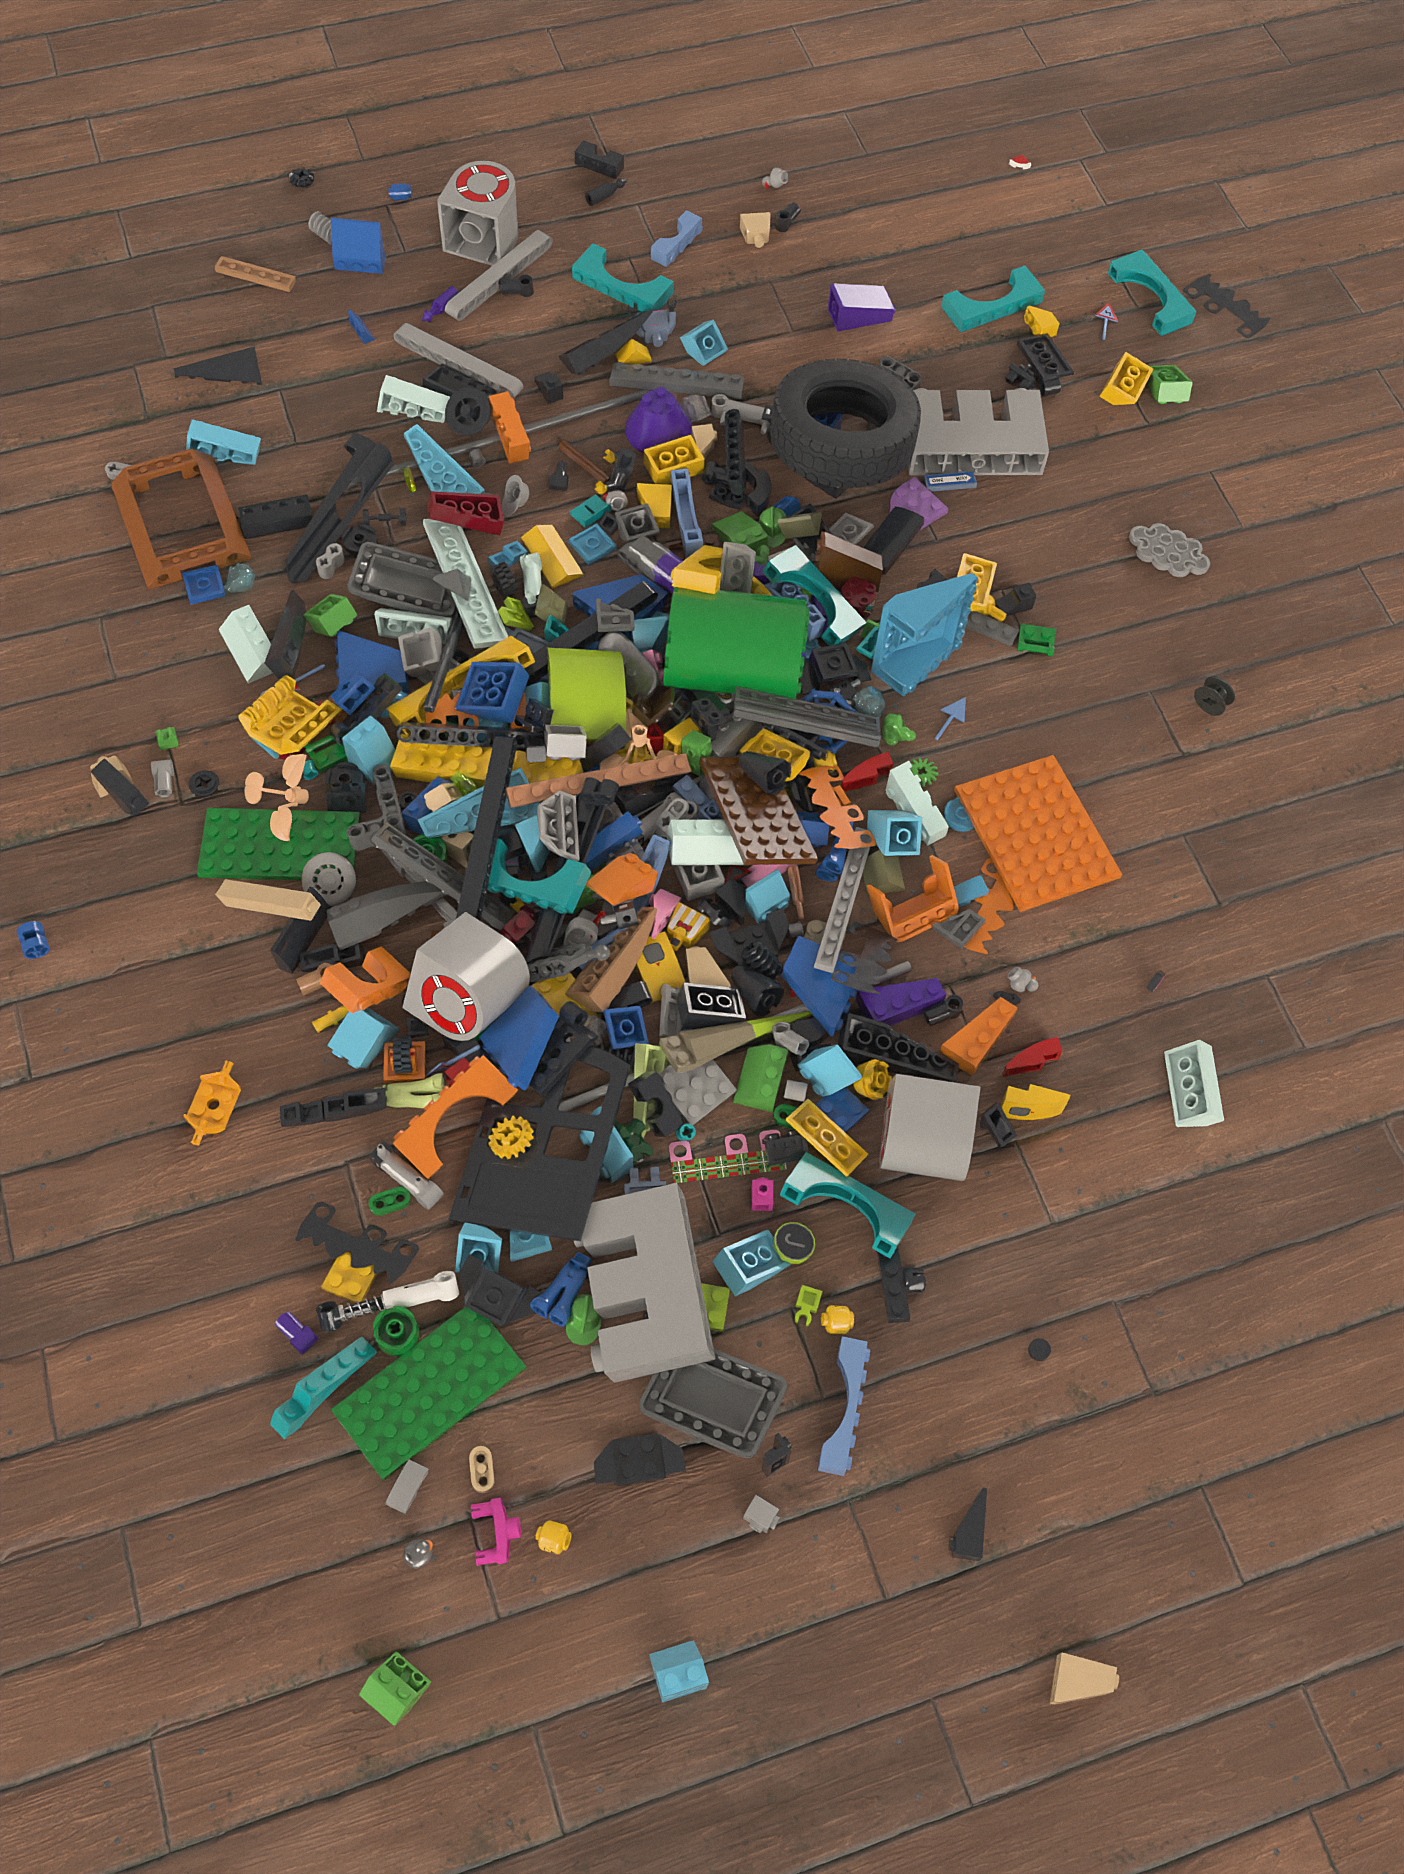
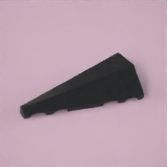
M255 346L173 368L177 378L181 375L189 376L190 379L203 377L205 380L231 382V380H236L244 384L256 382L257 385H262Z

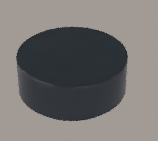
M1036 1338L1029 1344L1028 1353L1032 1359L1044 1361L1050 1355L1051 1347L1045 1339Z

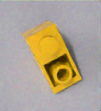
M1032 306L1027 307L1024 320L1032 329L1033 334L1041 335L1048 333L1050 337L1056 336L1059 322L1053 313Z

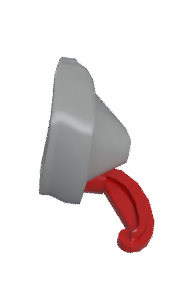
M601 911L593 922L582 917L571 920L565 931L563 946L577 943L590 946L595 943L598 936L597 924L602 916H605L606 911Z

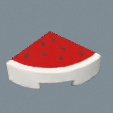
M1019 155L1009 162V165L1014 168L1016 166L1023 167V169L1031 167V163L1023 155Z

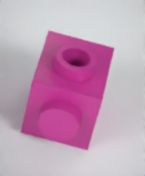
M764 1177L752 1180L751 1211H772L773 1180H768V1178Z

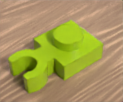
M802 1285L796 1307L801 1309L795 1315L796 1323L799 1317L804 1316L807 1319L806 1326L810 1325L812 1319L810 1312H817L823 1291Z

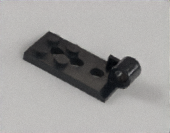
M1049 334L1018 339L1017 346L1029 364L1033 366V370L1036 373L1035 380L1039 384L1040 394L1047 396L1059 393L1061 390L1059 378L1074 375V371Z
M386 673L378 677L373 685L375 689L351 715L348 714L342 722L332 725L330 728L331 737L338 744L344 746L342 738L370 715L376 720L403 687Z
M572 1001L566 1002L561 1007L558 1020L554 1026L555 1028L529 1083V1087L542 1097L551 1090L598 1038L597 1034L584 1026L588 1013ZM574 1036V1040L571 1043H566L569 1037ZM555 1052H561L557 1058H552ZM541 1067H547L545 1072L538 1073Z

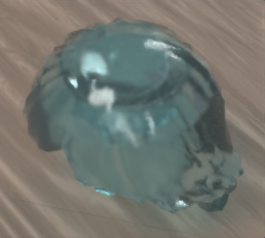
M237 563L235 567L230 566L227 582L224 585L225 590L231 593L251 590L255 583V572L249 565L244 563Z
M867 686L853 697L856 702L855 709L858 713L875 717L883 715L886 703L881 691L876 687Z

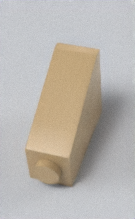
M694 946L686 949L685 959L689 983L731 987L706 947Z
M1066 1653L1058 1654L1050 1704L1055 1705L1114 1692V1689H1117L1119 1684V1675L1116 1674L1117 1667Z

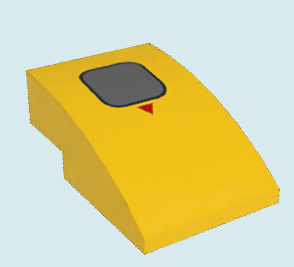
M666 932L659 933L655 939L651 936L648 937L635 967L640 981L647 983L653 999L652 1004L662 1000L660 988L664 983L671 985V988H681L685 979Z
M1032 1084L1029 1085L1027 1091L1008 1086L1000 1106L1006 1117L1010 1119H1044L1060 1115L1070 1099V1095Z

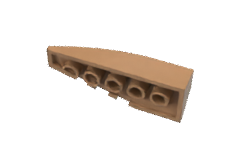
M642 907L636 913L638 925L627 927L626 930L617 933L613 937L615 941L608 947L610 949L608 959L604 961L597 959L595 962L591 960L567 990L566 996L590 1011L604 1012L610 1006L613 998L621 991L622 986L634 969L651 932L657 909L655 907Z

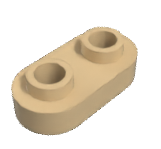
M478 1446L469 1455L471 1482L477 1492L487 1493L493 1488L495 1483L491 1452L487 1447ZM479 1456H484L485 1461L479 1463L477 1462V1458ZM482 1478L488 1480L486 1485H480L479 1481Z

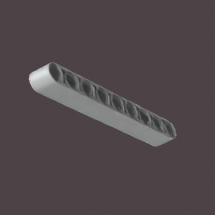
M540 230L535 231L449 300L445 306V312L458 321L464 319L501 289V280L513 279L551 247L552 238Z
M404 323L393 334L398 344L497 390V394L508 391L510 397L514 399L523 389V384L518 378L408 323Z

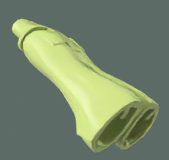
M438 1073L427 1079L383 1085L381 1088H385L387 1106L424 1109L431 1100L436 1102L441 1097L439 1093L445 1088L443 1074ZM416 1094H432V1095H421V1096H419V1095H416Z

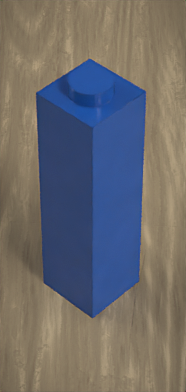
M626 812L595 836L585 863L590 871L610 857L608 854L611 852L615 854L625 846V843H630L643 833L640 828L642 823L636 815L632 817L629 812Z

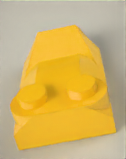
M764 728L755 737L750 738L739 750L742 754L746 751H753L788 761L791 765L790 778L787 777L785 781L793 780L805 767L810 757L809 750Z

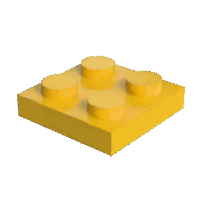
M346 1252L336 1258L321 1287L323 1290L352 1303H356V1300L361 1302L364 1301L377 1274L374 1273V1265L365 1268L351 1267V1253Z

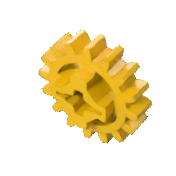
M512 1116L509 1121L507 1118H504L503 1124L498 1122V1128H492L494 1134L488 1137L491 1140L489 1146L494 1154L499 1155L500 1158L506 1156L507 1159H510L513 1154L515 1157H518V1152L524 1153L525 1146H531L529 1140L534 1138L532 1136L534 1131L527 1120H523L522 1117L516 1119L515 1116Z

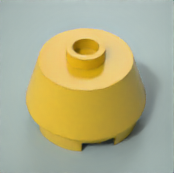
M873 1059L857 1066L856 1069L863 1077L853 1083L855 1090L872 1100L883 1098L885 1092H888L889 1081L892 1079V1076L888 1075V1064Z

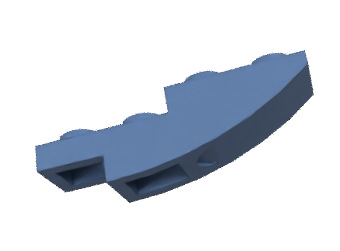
M688 775L673 785L672 789L682 799L694 801L698 804L699 814L696 817L698 820H724L715 800H709ZM690 804L689 811L693 814L694 806Z

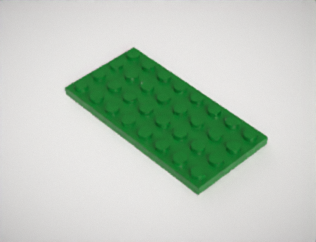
M207 808L197 876L198 878L301 880L302 872L307 862L314 856L326 852L337 853L345 857L355 869L357 850L351 847L347 836V829L352 825L360 823V812L290 810L292 814L289 833L290 841H283L272 833L270 827L271 815L274 811L278 810Z
M464 1307L418 1342L411 1350L404 1353L332 1408L331 1411L381 1479L385 1481L404 1466L408 1460L418 1455L522 1373L526 1366L489 1319Z

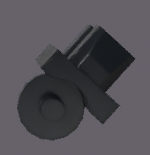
M1011 363L1009 372L1005 377L1006 382L1013 385L1018 380L1020 383L1017 385V388L1033 390L1036 387L1034 384L1035 378L1033 377L1035 373L1032 372L1033 366L1028 364L1026 367L1023 365L1017 367Z

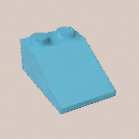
M838 1044L816 1049L798 1064L802 1076L809 1079L813 1085V1090L821 1096L831 1095L863 1077Z
M769 1230L723 1248L713 1259V1264L734 1296L751 1290L791 1265L783 1261L777 1251L775 1252L773 1248L774 1237Z

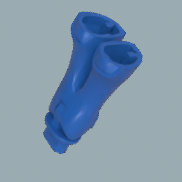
M852 821V822H849V823H850V825H851V827H852V829H853V824H854V822ZM837 836L834 838L830 853L816 869L818 878L830 882L835 881L841 875L845 864L847 849L834 847L840 840Z
M577 1252L574 1259L571 1258L562 1268L552 1284L541 1295L532 1300L530 1303L532 1310L545 1319L549 1315L550 1321L556 1325L565 1326L569 1319L572 1304L586 1279L587 1267L592 1260ZM565 1290L564 1293H563V1295H562V1297H561V1299H560L559 1302L556 1304V1306L553 1308V1306L555 1305L557 1299H558L559 1296L561 1295L562 1291Z

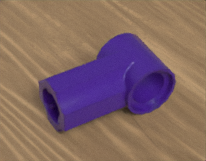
M289 1311L283 1313L275 1323V1326L302 1355L319 1340L309 1327L303 1326Z

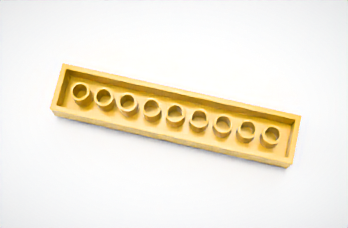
M399 740L390 767L397 778L432 782L436 777H440L456 783L458 787L479 789L485 785L492 747L405 743ZM517 750L512 769L513 772L521 767L529 783L583 773L580 760H570L565 757L555 760L550 759V756L546 755L545 762H528L526 753Z

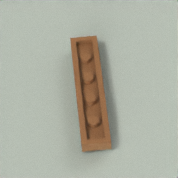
M223 256L220 257L215 265V271L218 273L290 292L296 283V277L293 275Z

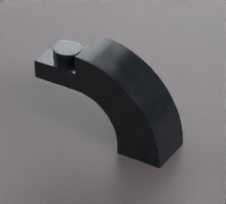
M747 461L745 462L746 481L754 488V491L748 495L747 507L759 517L767 509L770 502L771 480L764 469L758 472L756 467Z

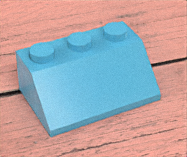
M598 1107L591 1115H599L602 1107ZM613 1127L601 1169L604 1178H609L611 1183L629 1174L630 1169L633 1168V1155L615 1127ZM580 1130L579 1138L584 1145L587 1144L590 1148L594 1132Z

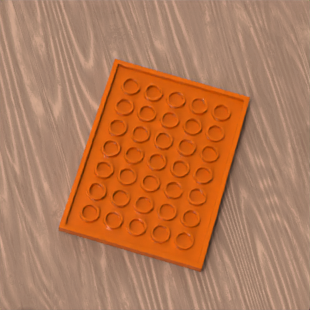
M1054 755L955 786L954 791L957 797H959L965 812L969 815L971 823L1020 912L1121 878L1122 873Z

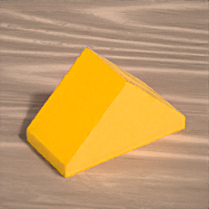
M630 339L616 353L617 361L624 362L625 364L634 365L652 361L647 347L633 339Z

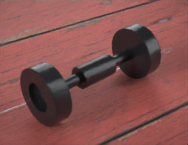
M400 508V515L378 514V516H370L369 509H363V524L370 526V520L391 521V519H400L401 526H406V509Z

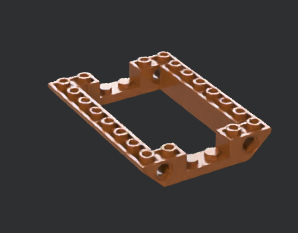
M188 449L125 467L112 482L111 486L148 590L183 580L180 570L215 561L218 569L252 559L212 455L195 449ZM181 471L184 480L201 474L225 538L156 558L133 493L150 490L147 480Z

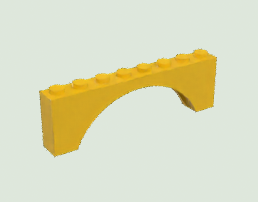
M509 636L447 672L438 700L445 693L450 696L451 690L463 687L472 662L521 663L523 668L528 667L535 662L529 647L516 638ZM432 682L386 708L393 724L398 726L402 722L426 723L424 704ZM407 728L402 729V731L407 735H409L411 732Z

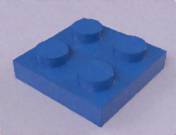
M218 565L182 573L190 605L226 596Z
M846 1087L823 1097L816 1104L845 1133L869 1113V1109Z

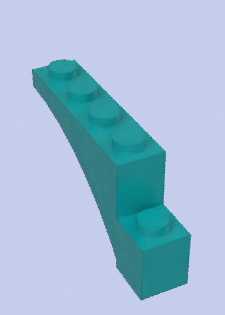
M363 1337L357 1339L297 1382L292 1398L274 1410L270 1425L285 1440L300 1429L302 1424L318 1406L349 1376L373 1358L377 1351Z

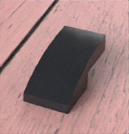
M318 1100L306 1104L295 1102L280 1106L281 1126H302L325 1122L324 1101Z

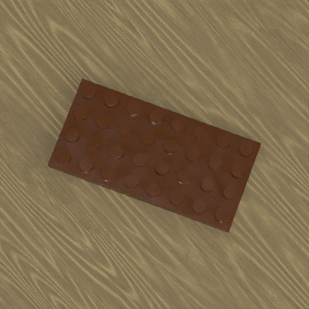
M701 757L699 764L744 865L816 864L818 857L785 788L775 795L765 793L739 766L740 757Z

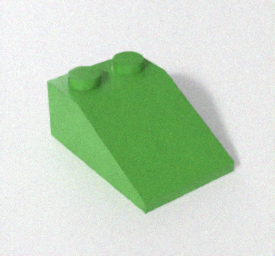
M1176 365L1149 366L1153 368V371L1148 379V384L1152 397L1158 403H1183V401H1189L1192 381Z
M742 511L712 523L713 529L723 543L745 544L755 552L761 545L768 544V535L761 525Z

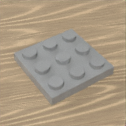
M713 1059L693 1070L676 1073L672 1065L659 1073L663 1079L665 1089L672 1096L675 1108L679 1110L684 1121L691 1125L697 1123L737 1091Z

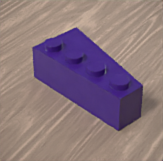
M938 978L874 987V990L880 994L858 990L855 1001L865 1018L892 1026L923 1013V1010L943 1002L947 994Z

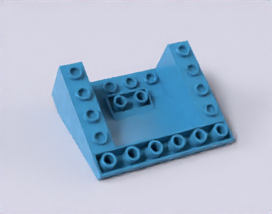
M970 573L900 593L890 599L883 606L871 672L903 697L908 692H913L920 681L923 682L931 671H935L943 660L946 661L954 650H958L963 643L962 637L965 634L964 629L968 623L967 618L971 611L970 606L974 600L973 594L977 588L978 577Z

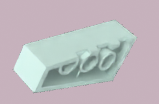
M386 375L380 391L377 412L383 413V410L390 411L393 415L403 413L411 418L420 416L423 420L444 423L446 418L445 408L450 397Z
M907 761L890 770L886 794L890 799H893L898 810H904L922 817L921 840L928 846L945 837L949 826L937 806L931 805V796L928 791L923 792L919 783L921 782L918 775H913L910 770L912 765Z

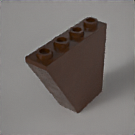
M821 532V538L817 539V550L819 551L815 552L814 566L834 588L841 592L844 584L850 578L856 577L873 583L876 586V592H879L883 571L882 556L829 533Z

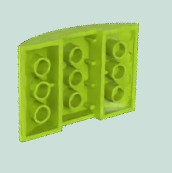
M547 648L549 708L554 710L550 725L583 726L587 735L586 741H595L616 723H619L626 731V686L621 651Z

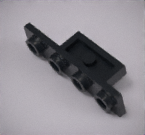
M762 722L764 729L774 732L809 750L814 758L826 761L828 752L815 744L821 735Z

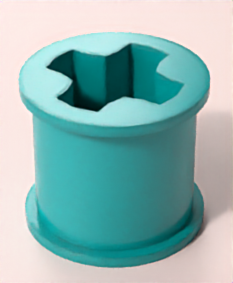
M306 760L304 764L303 777L306 780H311L318 775L312 760Z
M684 1124L676 1130V1136L681 1141L691 1140L696 1134V1130L691 1124ZM688 1129L689 1133L683 1136L682 1132Z

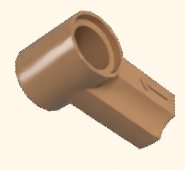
M323 963L317 970L296 979L303 996L324 987L320 984L325 969L332 966L330 963Z

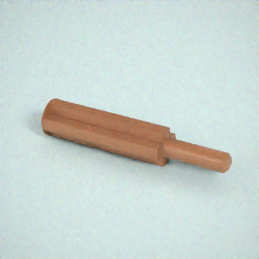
M793 865L787 868L793 904L797 907L798 919L803 920L802 904L804 898L798 866Z

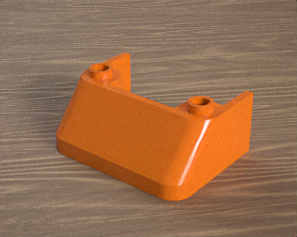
M933 855L929 856L933 874L928 875L923 880L922 887L924 893L895 907H892L891 902L885 898L883 892L870 884L867 885L875 915L886 932L899 940L896 942H903L932 928L934 923L944 922L949 917L958 913L959 906L948 863Z

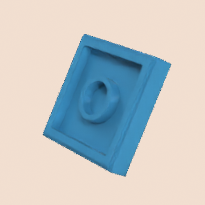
M597 523L568 539L569 544L588 565L617 550V545Z

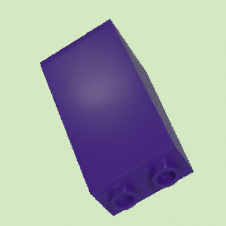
M830 285L828 311L837 332L893 320L895 306L891 303L890 295L886 292L884 286Z

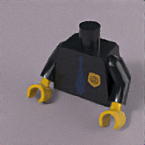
M621 448L615 453L607 449L605 451L607 456L603 458L609 463L614 462L610 480L606 482V485L601 481L596 483L597 487L595 490L600 495H603L607 489L625 491L636 458V453L630 449Z

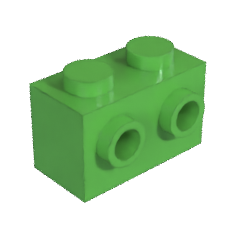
M693 729L682 738V754L686 753L691 772L702 776L704 773L699 762L701 757H712L711 738Z

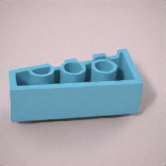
M192 420L187 434L186 450H198L212 455L218 461L231 459L235 463L255 465L260 450L261 438L202 421Z

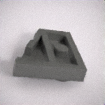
M596 598L598 632L634 631L633 611L626 608L622 609L615 604H605L602 602V599Z
M968 909L960 915L949 917L944 922L934 923L932 929L960 949H963L985 924L986 919Z

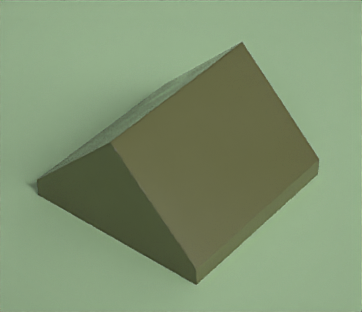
M816 512L787 516L778 519V524L786 539L819 535L822 513Z
M878 850L867 856L863 869L867 895H869L867 885L869 884L883 893L905 891L897 855L885 856L881 850Z

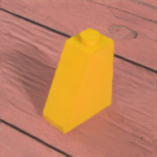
M637 483V498L640 504L648 503L658 528H670L672 485Z

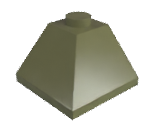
M541 585L535 614L545 622H547L549 615H552L564 625L569 603L546 585Z

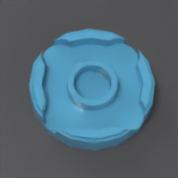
M959 797L947 803L943 816L948 826L952 829L962 832L974 829V826L969 819V815L965 812Z

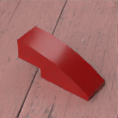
M889 752L867 759L851 770L842 779L841 788L843 791L847 792L877 783L878 777L888 775L893 768Z
M1055 1037L1041 1041L1020 1052L1005 1066L1003 1077L1042 1070L1046 1061L1059 1059L1062 1053L1059 1038Z

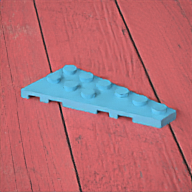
M416 424L404 433V438L430 491L473 494L485 492V489L419 425Z
M521 767L512 772L509 787L529 784ZM484 786L418 819L425 836L433 838L474 831ZM506 798L501 826L520 823L535 815L538 818V805L540 803L509 808Z

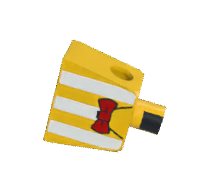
M678 902L667 927V936L671 939L670 944L673 950L678 951L681 945L687 948L693 947L709 930V917Z

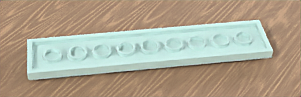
M424 519L423 526L442 572L445 573L458 568L471 579L470 598L468 601L453 592L451 594L474 649L492 647L508 637L462 527L432 519Z

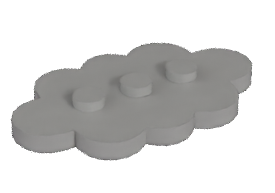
M1162 523L1153 524L1150 528L1136 526L1131 529L1129 540L1138 547L1136 551L1138 558L1145 562H1152L1153 566L1158 570H1168L1170 574L1176 577L1187 576L1189 572L1202 575L1208 571L1210 560L1201 553L1203 549L1202 544L1196 539L1187 538L1182 531L1170 530L1168 526Z

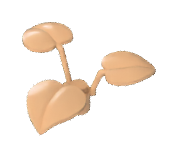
M628 708L626 710V733L632 740L627 755L623 759L618 754H612L601 762L600 770L628 765L627 761L633 746L642 747L644 744H647L653 760L678 754L669 750H661L656 757L651 747L650 739L647 738L648 727L631 713L632 710Z
M305 754L291 755L286 758L282 774L287 779L286 784L292 787L286 791L262 788L264 778L257 772L250 773L245 781V797L251 804H256L260 801L262 791L285 795L286 800L290 802L289 804L279 806L278 811H274L270 819L272 833L283 841H290L289 833L292 814L288 807L305 804L309 798L308 791L297 786L302 776L307 756Z

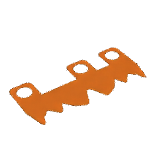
M461 692L453 700L445 693L437 701L434 712H426V723H430L433 719H439L442 721V724H446V716L458 715L459 725H463L465 718H472L475 722L474 726H479L478 716L455 709ZM524 692L516 715L525 716L527 702ZM514 721L511 723V728L529 729L528 727L517 726Z
M838 766L813 767L799 773L811 779L808 787L817 789L813 794L812 803L828 808L827 811L820 815V818L826 824L835 827L831 834L839 837L840 840L834 847L855 849L876 845V840L869 830L853 831L849 822L863 820L864 816L857 805L841 806L829 783L830 781H839L844 778ZM836 769L839 772V776L837 778L831 777L828 774V770ZM853 808L857 810L859 816L857 818L850 817L847 813L848 809ZM867 834L871 837L872 841L864 843L861 841L860 835Z
M991 858L985 861L981 871L996 879V882L992 889L988 888V895L973 899L982 904L977 914L986 919L985 924L965 946V948L983 954H988V952L983 948L982 941L992 940L988 931L998 930L1005 925L996 911H1013L1014 908L1013 900L998 872L989 873L986 869L989 863H993Z

